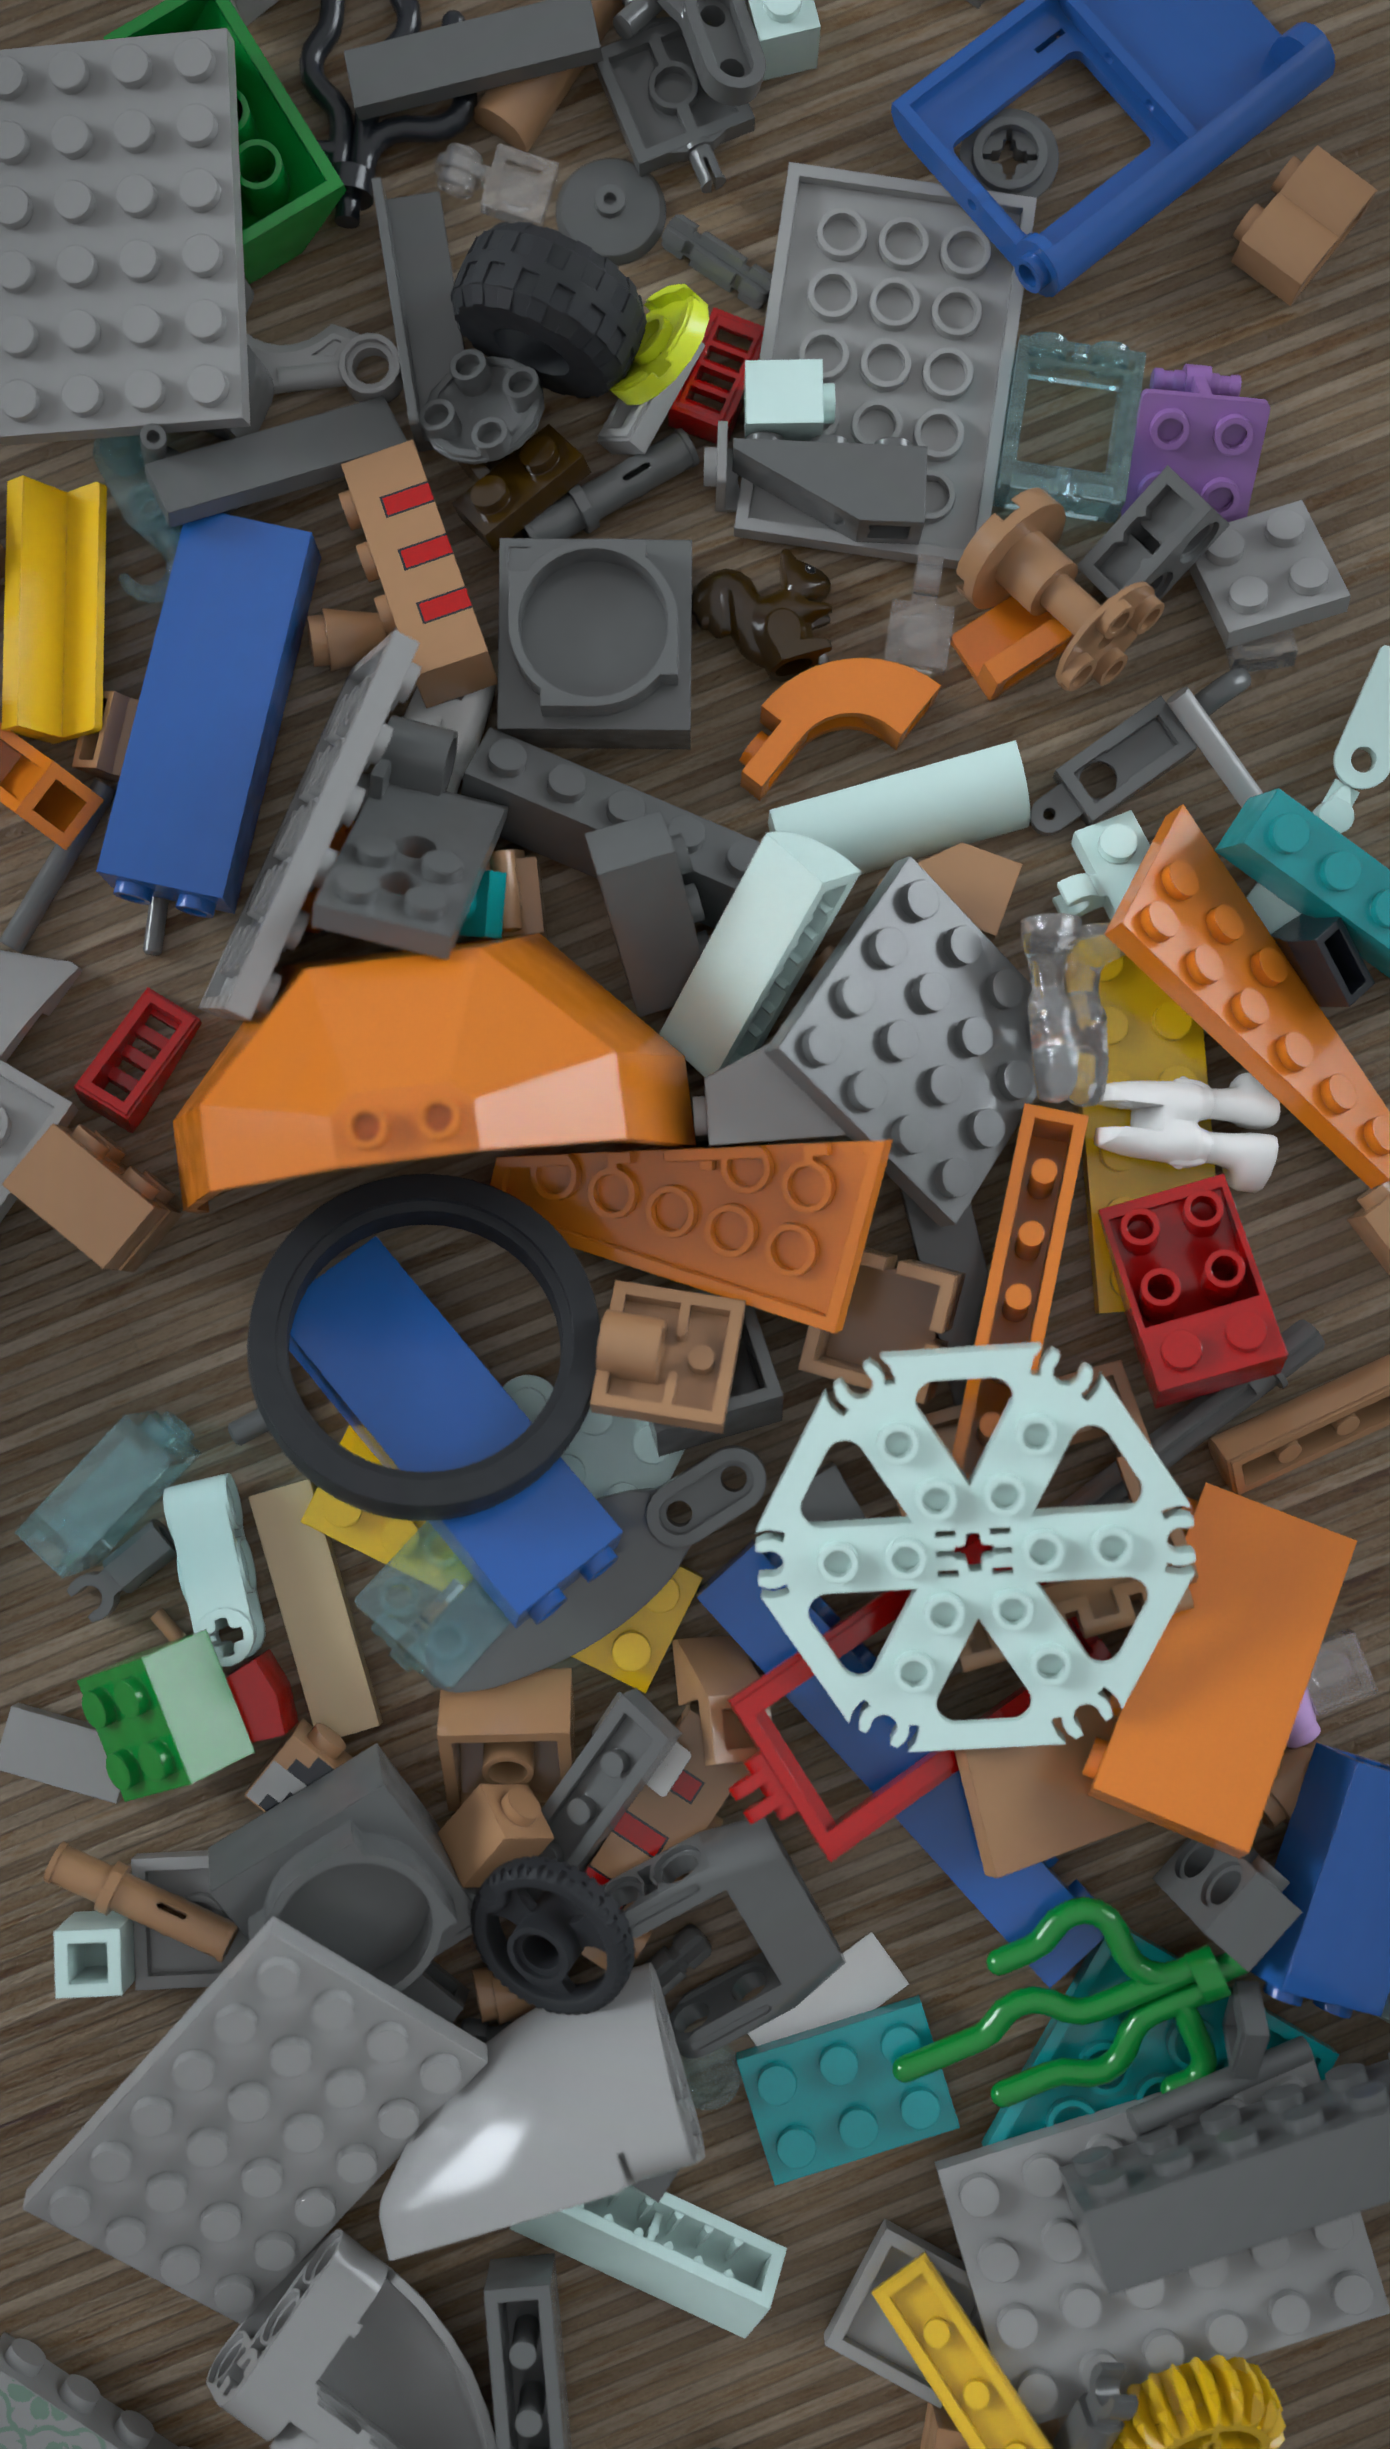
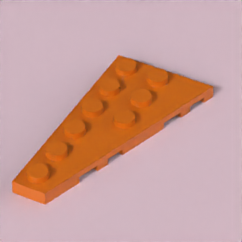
M1182 804L1165 816L1104 935L1368 1187L1372 1189L1390 1181V1111L1184 804Z
M893 1139L723 1146L715 1148L696 1147L507 1155L496 1157L490 1186L514 1196L533 1208L563 1236L572 1248L721 1297L744 1300L746 1305L835 1334L843 1330Z

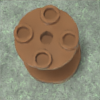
M1042 488L1025 490L1011 499L1020 508L1012 512L1005 520H1002L994 513L973 536L957 566L956 574L964 581V584L956 585L957 590L978 609L995 607L1012 596L1033 616H1038L1048 611L1074 635L1058 664L1055 675L1058 685L1067 691H1075L1093 679L1101 686L1107 685L1125 667L1128 656L1124 652L1138 635L1148 631L1158 621L1165 608L1164 603L1155 596L1154 588L1148 583L1137 582L1125 587L1101 606L1074 581L1078 573L1077 564L1056 546L1061 538L1066 521L1064 507Z

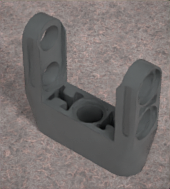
M767 1816L753 1824H749L748 1820L745 1819L701 1831L603 1885L605 1887L604 1890L610 1892L613 1895V1900L619 1903V1908L624 1904L634 1901L631 1906L624 1910L625 1918L630 1923L629 1928L632 1929L633 1938L640 1937L727 1890L762 1950V1953L684 1994L678 2005L670 2013L669 2016L679 2053L688 2059L708 2055L792 2010L846 1963L830 1926ZM692 1871L688 1876H686L682 1880L673 1883V1881L679 1876ZM765 1985L763 1990L748 2001L741 2002L750 1991ZM708 2016L701 2026L691 2032L684 2033L687 2027L694 2021Z

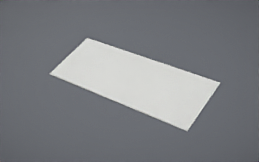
M870 1932L843 1952L846 1963L799 2005L747 2034L755 2045L759 2046L878 2008L909 1985V1982L874 1934Z

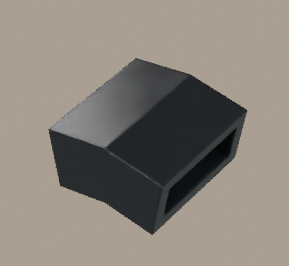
M1300 914L1271 934L1319 1007H1350L1375 984L1341 917L1315 918Z

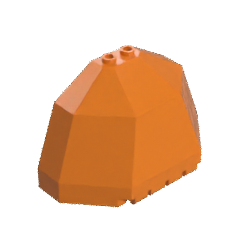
M540 933L502 937V939L494 938L455 943L448 960L410 950H399L284 965L278 975L282 976L279 988L267 1012H254L251 1020H245L173 1120L183 1211L195 1214L210 1213L208 1201L225 1190L351 1167L477 1151L608 1141L696 1148L685 1056Z

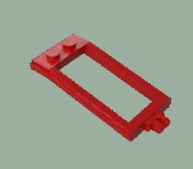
M971 1533L966 1536L965 1545L954 1548V1553H964L968 1564L975 1565L981 1563L982 1552L992 1551L993 1545L982 1544L980 1535L978 1533ZM1012 1567L993 1568V1569H994V1571H997V1570H1012ZM1056 1581L1039 1582V1583H1040L1041 1586H1042V1585L1049 1584V1583L1056 1582ZM912 1589L885 1591L822 1634L837 1658L839 1659L896 1620ZM1077 1618L1066 1619L1069 1627L1092 1659L1105 1661L1112 1658L1102 1639H1099L1097 1635L1084 1639ZM797 1651L727 1699L758 1749V1752L743 1762L749 1774L734 1783L728 1790L735 1801L744 1798L757 1788L763 1793L764 1797L743 1811L749 1824L759 1821L772 1811L775 1812L780 1821L797 1812L822 1853L831 1863L959 1770L954 1750L931 1751L837 1820H834L765 1711L766 1708L815 1675L799 1651ZM1023 1685L977 1719L1012 1718L1022 1715L1027 1711L1031 1703V1695L1028 1689Z

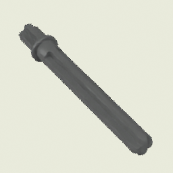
M1298 1320L1281 1333L1288 1357L1280 1374L1199 1396L1149 1435L1152 1447L1166 1469L1168 1470L1273 1388L1276 1386L1280 1389L1287 1387L1289 1384L1286 1378L1323 1351L1326 1344L1319 1331L1306 1320ZM1116 1461L1056 1507L1121 1504L1129 1500Z

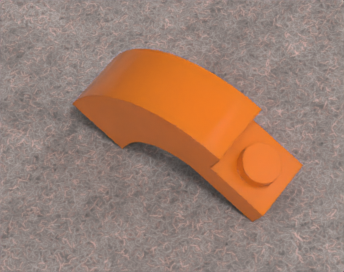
M848 658L830 661L796 675L779 687L761 705L760 723L768 728L772 734L768 736L763 731L759 732L741 755L739 762L745 767L741 773L740 786L761 801L797 754L809 742L832 731L858 730L880 738L897 750L935 703L941 685L927 675L908 666L873 658Z
M0 722V802L61 848L67 850L103 803L104 799L17 734L1 730L2 723Z

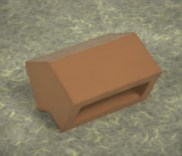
M103 691L102 729L100 732L78 737L72 763L73 768L103 780L119 782L139 702L138 699L129 698L116 691Z

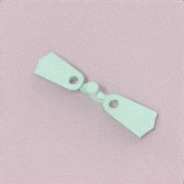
M1387 645L1382 646L1376 656L1334 752V770L1342 782L1335 779L1322 803L1312 812L1339 833L1347 831L1353 824L1354 810L1352 806L1360 794L1355 789L1363 790L1375 787L1383 782L1390 773V646ZM1356 749L1365 750L1371 757V766L1367 772H1359L1352 766L1351 757ZM1258 882L1246 897L1270 934L1300 915L1298 911Z

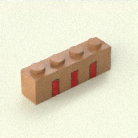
M410 440L341 464L349 490L338 493L351 531L363 528L367 542L356 545V549L368 582L381 580L385 594L375 597L374 601L387 635H390L396 630L420 643L412 662L421 666V671L415 685L418 686L426 709L498 684L486 643L414 441Z
M698 1704L686 1705L674 1724L682 1732L677 1742L691 1753V1758L667 1795L661 1797L649 1786L645 1785L584 1869L590 1878L594 1877L597 1880L596 1882L599 1885L606 1884L613 1878L701 1831L722 1826L723 1819L716 1814L728 1795L731 1794L728 1789L748 1775L749 1771L744 1763L705 1767ZM685 1873L679 1876L673 1881V1883L682 1880L683 1878L688 1876V1874ZM634 1901L629 1904H624L619 1909H622L624 1911L629 1906H631L634 1903ZM653 1930L638 1938H634L635 1960L643 1950ZM585 1947L581 1954L606 1970V1953L594 1947Z

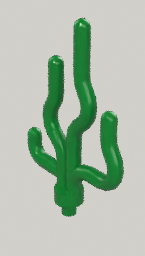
M1089 1897L1065 1900L1050 1909L1031 1933L992 1950L986 1959L989 1971L994 1975L1002 1976L1032 1964L1051 1953L1069 1930L1075 1926L1087 1924L1093 1925L1100 1930L1114 1960L1131 1979L1082 1998L1068 1996L1054 1989L1036 1986L1012 1990L997 1999L976 2024L898 2057L893 2063L892 2072L898 2081L908 2083L969 2058L998 2043L1013 2023L1025 2015L1041 2014L1063 2023L1087 2025L1104 2021L1129 2010L1120 2023L1114 2041L1106 2053L1090 2060L1058 2058L1040 2063L996 2082L990 2092L991 2100L996 2106L1007 2108L1060 2086L1093 2088L1108 2084L1128 2070L1137 2057L1143 2038L1148 2031L1156 2025L1174 2018L1191 2056V2061L1185 2069L1162 2080L1160 2091L1161 2094H1164L1216 2072L1218 2059L1215 2045L1198 2007L1205 2004L1210 2005L1231 1996L1232 1994L1226 1982L1248 1972L1226 1952L1214 1957L1209 1944L1184 1954L1185 1956L1168 1962L1153 1961L1140 1952L1127 1923L1114 1907L1100 1899Z

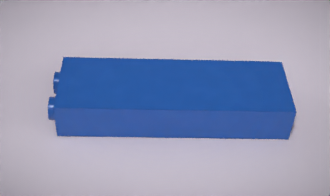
M224 513L183 524L96 870L114 888L113 895L144 905H150L153 897L177 901L176 909L204 918H213L215 910L235 914L306 623V616L321 561V555L312 532Z
M376 1236L315 1279L305 1292L294 1317L290 1333L289 1351L383 1466L415 1472L445 1471L464 1467L499 1452L517 1439L532 1424L529 1418ZM561 1457L531 1486L507 1501L472 1515L448 1520L429 1521L516 1629L530 1617L536 1625L549 1618L568 1599L562 1591L581 1576L590 1583L607 1571L619 1558L613 1550L618 1547L623 1534L621 1528Z

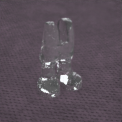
M1063 913L1040 914L1021 920V947L1028 962L1032 991L1028 998L1027 1013L1030 1026L1033 1075L1037 1096L1041 1101L1061 1103L1068 1100L1073 1105L1080 1107L1095 1106L1103 1101L1109 1071L1107 1013L1101 1004L1099 996V983L1104 965L1125 955L1104 935L1110 923L1082 925L1081 917ZM1064 977H1065V987H1066V991L1064 990Z

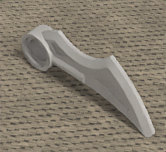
M330 324L314 337L288 345L265 343L247 334V344L273 379L274 394L346 386L348 392L358 402L384 396L387 403H390L400 394L403 388L398 349L390 339L380 334H358L347 328ZM380 356L389 363V370L386 376L380 382L374 384H366L356 378V369L359 363L366 357Z

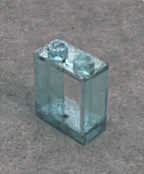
M1039 332L1032 336L1020 335L1014 354L993 506L1018 509L1020 507L1011 500L1025 490L1042 488L1064 507L1066 517L1114 524L1126 502L1146 353L1131 351L1127 345L1116 341H1101L1094 345L1068 342L1066 337L1053 332ZM1028 379L1117 391L1106 473L1017 461Z
M156 1410L124 1415L15 1531V1534L62 1578L98 1565L163 1495L164 1489L171 1487L202 1454L190 1443L195 1437L194 1433L181 1419L169 1411H165L162 1416Z

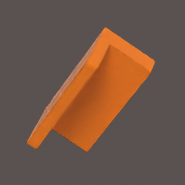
M1010 596L954 633L951 638V645L988 700L991 701L1062 655L1074 635L1048 611L1041 615L1033 616L1015 598Z

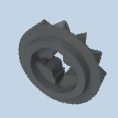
M1005 108L962 141L959 159L987 191L1035 197L1038 199L1039 196L1052 186L1059 165V150L1052 131L1040 118L1024 110ZM1006 141H1010V150L1013 151L1014 160L1024 162L1017 164L1011 180L1006 179V174H1003L1002 164L992 163L999 160Z

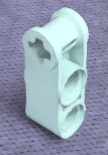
M225 1473L166 1487L163 1492L165 1518L176 1548L179 1582L184 1598L188 1603L193 1631L196 1633L207 1629L221 1667L233 1666L254 1655L262 1647L266 1636L265 1623L257 1592L255 1564L250 1546L245 1538L243 1513L238 1489L232 1475ZM228 1624L230 1628L241 1627L244 1638L234 1644L232 1641H221L219 1630L225 1628Z

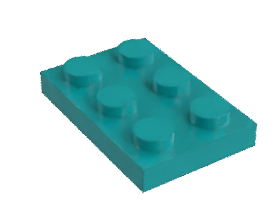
M919 1995L736 2052L738 2068L775 2186L960 2128L942 2069L908 2083L898 2081L892 2072L893 2063L898 2057L934 2042Z

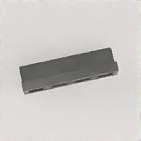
M381 177L371 178L409 424L418 452L435 450L419 422V412L427 403L432 389L450 372L451 360L456 354L465 350L463 335L458 329L457 321L454 319L453 304L451 302L454 277L440 192L436 191L387 199Z

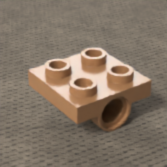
M615 1280L610 1308L605 1311L600 1328L596 1357L597 1371L590 1400L591 1412L723 1434L745 1317L746 1301Z

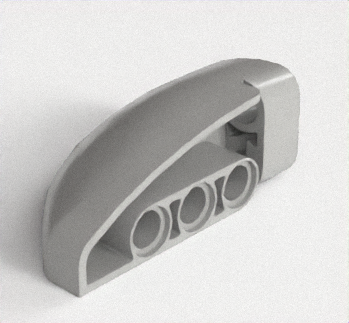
M651 1962L633 1967L629 1979L617 1997L607 2006L595 2012L591 2011L588 2014L581 2012L580 2015H574L571 2012V2015H565L564 2013L560 2015L554 2011L547 2012L544 2008L539 2009L535 2007L514 2020L485 2043L487 2044L488 2063L461 2091L426 2118L411 2136L398 2160L382 2196L379 2209V2220L389 2261L403 2258L621 2192L625 2187L634 2185L639 2181L696 2164L705 2158L704 2142L660 1981Z
M340 2229L330 2233L317 2243L251 2315L237 2327L215 2358L206 2379L207 2386L218 2406L264 2440L269 2441L275 2438L270 2445V2449H497L490 2416L474 2373L452 2335L426 2301L404 2279Z

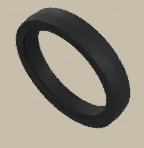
M408 1174L382 1178L357 1186L321 1205L299 1223L274 1253L257 1288L250 1315L247 1361L251 1388L258 1410L269 1432L283 1453L304 1476L334 1498L357 1509L399 1520L434 1521L468 1516L507 1501L531 1486L560 1458L580 1430L590 1409V1400L597 1371L596 1357L600 1334L599 1315L588 1277L576 1254L563 1236L544 1217L527 1204L493 1186L451 1175ZM412 1225L447 1226L477 1234L496 1243L517 1258L532 1273L546 1294L556 1318L561 1349L560 1369L554 1389L546 1405L534 1422L511 1444L479 1462L464 1467L434 1472L404 1471L388 1468L355 1455L325 1433L312 1418L295 1388L290 1372V1333L300 1301L319 1272L342 1251L362 1239L393 1228Z

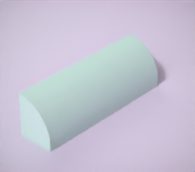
M1014 740L769 810L768 827L770 832H789L802 835L832 848L854 864L861 871L860 875L890 867L895 861L909 856L915 860L942 852L962 842L971 844L1027 828L1030 824V800L1024 767L1017 742Z
M789 832L766 833L659 1035L682 1053L685 1059L705 1078L761 1048L861 871L844 856L816 840Z
M632 2185L625 2187L617 2194L510 2227L511 2230L744 2339L771 2308L787 2248L668 2192L664 2193L658 2203Z

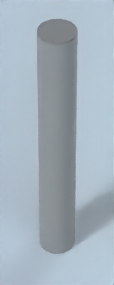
M1184 687L1175 692L1166 703L1241 808L1248 798L1262 794V790L1188 687Z

